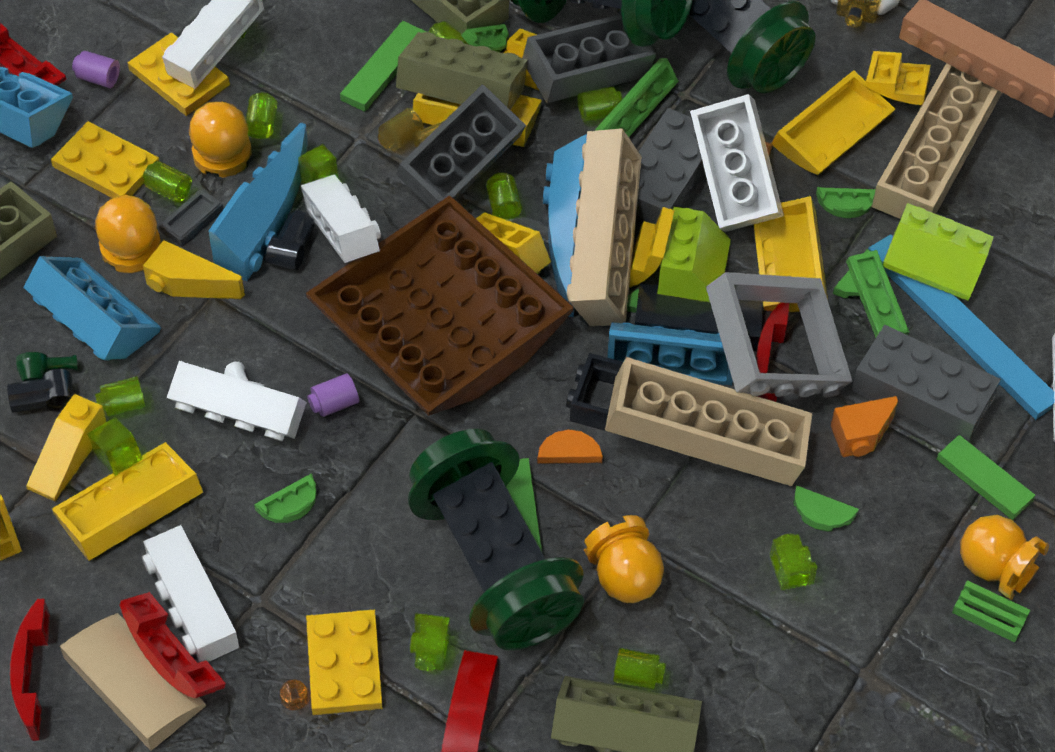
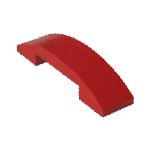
M0 23V66L8 68L9 74L19 76L21 72L29 73L56 86L67 79L66 75L47 60L43 63L10 38L8 29Z
M780 302L772 311L763 327L756 355V362L760 373H767L771 342H784L790 303ZM765 393L757 396L770 401H777L775 393Z
M150 592L121 600L120 609L138 647L153 668L171 686L192 698H198L225 688L226 683L208 661L205 660L197 663L166 626L168 613Z
M37 599L24 617L14 641L10 662L12 696L21 721L32 741H39L42 707L37 694L29 693L34 646L48 645L50 613L45 599Z
M464 650L453 690L441 752H479V743L490 690L493 687L498 656Z

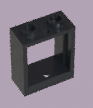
M589 353L586 363L579 364L575 382H578L576 390L570 389L566 402V407L570 408L571 422L605 431L609 410L586 404L585 400L593 379L614 384L615 378L623 364L622 361Z

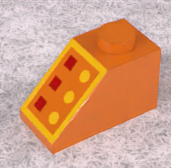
M896 396L834 409L831 428L842 457L853 455L860 457L874 451L894 418L898 404Z

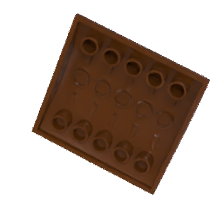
M450 195L378 243L380 251L353 260L306 292V297L428 416L472 401L485 394L526 364L574 311V307Z

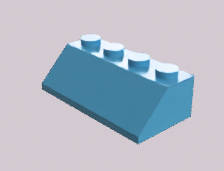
M39 256L23 287L33 296V300L37 304L46 307L52 312V316L56 321L70 328L73 331V336L87 343L93 349V353L102 360L126 359L157 335L162 328L82 258Z
M611 323L607 358L624 362L625 358L629 357L714 384L732 386L733 380L719 333L710 334L694 330H675L661 326L649 327L631 323Z

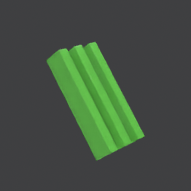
M968 580L952 611L953 614L1014 643L1030 612L1029 609ZM966 602L982 610L983 613L964 605V603ZM997 617L1003 621H1006L1014 625L1015 627H1010L994 618Z

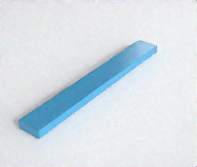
M891 234L868 248L870 251H878L882 263L893 238ZM884 268L886 274L987 373L1001 379L999 384L1035 420L1053 409L1054 391L955 295Z

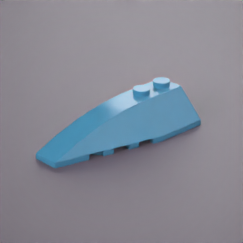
M0 66V133L31 148L41 145L44 141L55 135L73 99L72 93L29 73L21 72L19 76L9 74L8 68Z
M300 122L282 141L280 152L273 151L268 156L267 166L265 168L258 167L253 172V178L255 179L250 184L247 182L242 183L208 231L214 264L242 276L244 281H248L253 272H257L260 269L271 238L273 236L278 237L295 201L306 160L308 146L306 124Z
M586 134L554 151L553 164L547 163L546 181H551L550 187L544 186L543 204L548 205V243L551 265L558 292L567 301V286L571 284L572 279L570 258L574 255L575 251L573 230L577 227L578 223L576 202L580 199L581 195L579 174L583 171L584 167L582 146L586 143ZM574 311L568 317H574Z

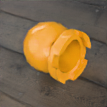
M208 102L195 111L190 121L189 136L193 144V159L195 166L204 174H206V171L219 173V177L222 178L236 175L247 167L246 162L250 155L252 156L247 121L244 114L233 104Z
M121 195L110 199L100 207L95 220V230L99 239L103 261L114 266L118 272L135 273L143 271L144 263L161 244L156 217L149 204L139 197Z
M637 515L623 516L625 520L623 523L610 527L609 523L606 522L593 530L584 541L587 546L584 552L589 562L597 565L596 570L601 587L609 596L623 603H636L652 597L659 588L663 578L664 566L660 552L653 543L647 541L650 534L643 518Z
M999 515L980 517L966 528L960 541V554L965 566L975 576L988 582L999 581L998 591L1010 600L1015 595L1013 593L1014 590L1020 593L1038 571L1039 566L1034 564L1039 553L1045 556L1049 549V544L1037 536L1027 541L1024 531L1013 520Z

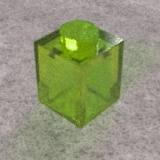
M116 417L87 434L97 458L115 476L143 459L134 435Z

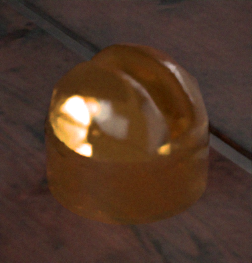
M293 679L284 682L280 689L282 705L289 710H298L306 705L308 691L302 681ZM296 688L299 698L293 700L290 689Z

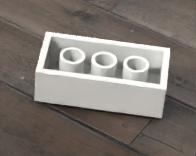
M747 94L690 111L719 228L728 232L784 216L755 100Z

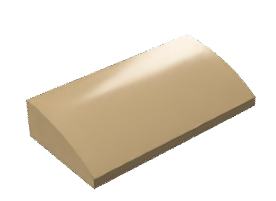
M118 613L90 625L60 646L64 659L150 751L206 707V704L200 697L192 698L181 693L153 668L138 647L126 621Z

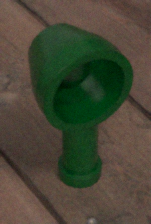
M26 352L16 357V367L22 382L42 379L47 370L72 369V371H77V355H72V357H48L40 352Z

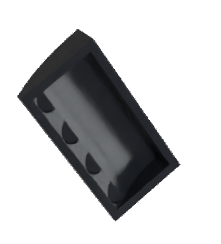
M640 283L635 325L661 326L667 329L694 330L710 334L719 333L710 302L657 294L658 285ZM738 300L752 349L757 352L761 336L763 301Z

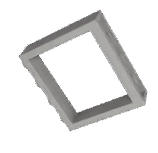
M725 272L706 286L736 393H751L752 396L775 393L777 397L789 394H799L800 397L823 394V397L828 398L838 395L840 389L853 382L821 278ZM738 300L798 303L819 375L760 373Z

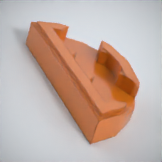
M564 430L555 432L544 440L539 447L537 463H602L603 456L600 446L591 436L582 431Z

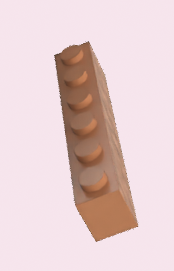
M919 0L903 18L900 39L1050 118L1055 115V66L927 0Z

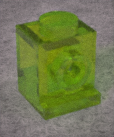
M324 144L298 157L300 178L303 184L334 174L338 178L337 158Z
M784 534L777 539H773L770 559L780 589L786 590L813 584L817 565L816 562L811 560L809 548L802 545L799 534Z
M415 613V632L412 633L410 653H415L416 658L414 666L422 671L443 670L450 637V618Z

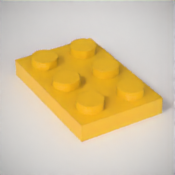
M171 32L130 60L128 67L129 71L187 116L230 85L229 77L214 67L197 88L194 89L169 76L162 56L165 50L178 39Z
M89 121L51 159L52 166L57 170L111 198L121 195L132 196L160 166L159 157Z
M375 609L307 615L312 715L383 709Z

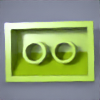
M907 203L882 264L884 268L969 301L994 237L980 230L955 222L952 219L927 211L924 208Z
M674 207L673 220L661 263L657 294L710 302L706 286L725 273L731 239L704 211Z

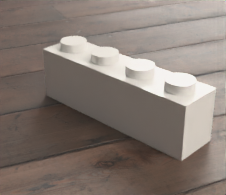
M211 0L208 5L201 9L196 19L184 28L181 36L174 44L165 50L162 59L167 74L196 89L264 10L262 0Z
M334 174L301 185L308 214L314 219V222L344 263L380 251L377 239L381 238L379 226L375 220H370L366 208L360 207L356 195L351 196L346 183L342 184Z
M179 361L167 395L168 399L176 402L175 408L193 414L196 408L206 412L204 417L223 423L224 418L235 420L234 426L250 432H253L254 427L266 430L264 436L283 441L284 436L295 439L307 403L299 397Z
M177 526L143 541L147 553L142 556L144 565L149 575L156 574L159 580L155 582L157 591L162 601L169 600L172 606L171 609H168L170 617L176 628L182 626L186 634L182 637V640L190 656L196 654L199 662L205 660L209 662L238 649L239 644L236 631L182 526Z

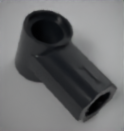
M300 210L289 213L278 237L273 236L268 244L266 262L297 271L303 261L305 244L315 226L314 219L309 217L306 212Z
M54 369L46 372L42 379L8 384L7 394L11 412L43 407L51 411L61 412L74 395L71 373L63 369Z

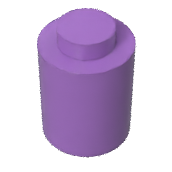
M83 51L74 58L72 69L78 79L112 88L118 79L120 64L118 60Z
M348 373L311 387V394L307 396L312 411L314 413L319 412L322 417L359 403L356 387Z

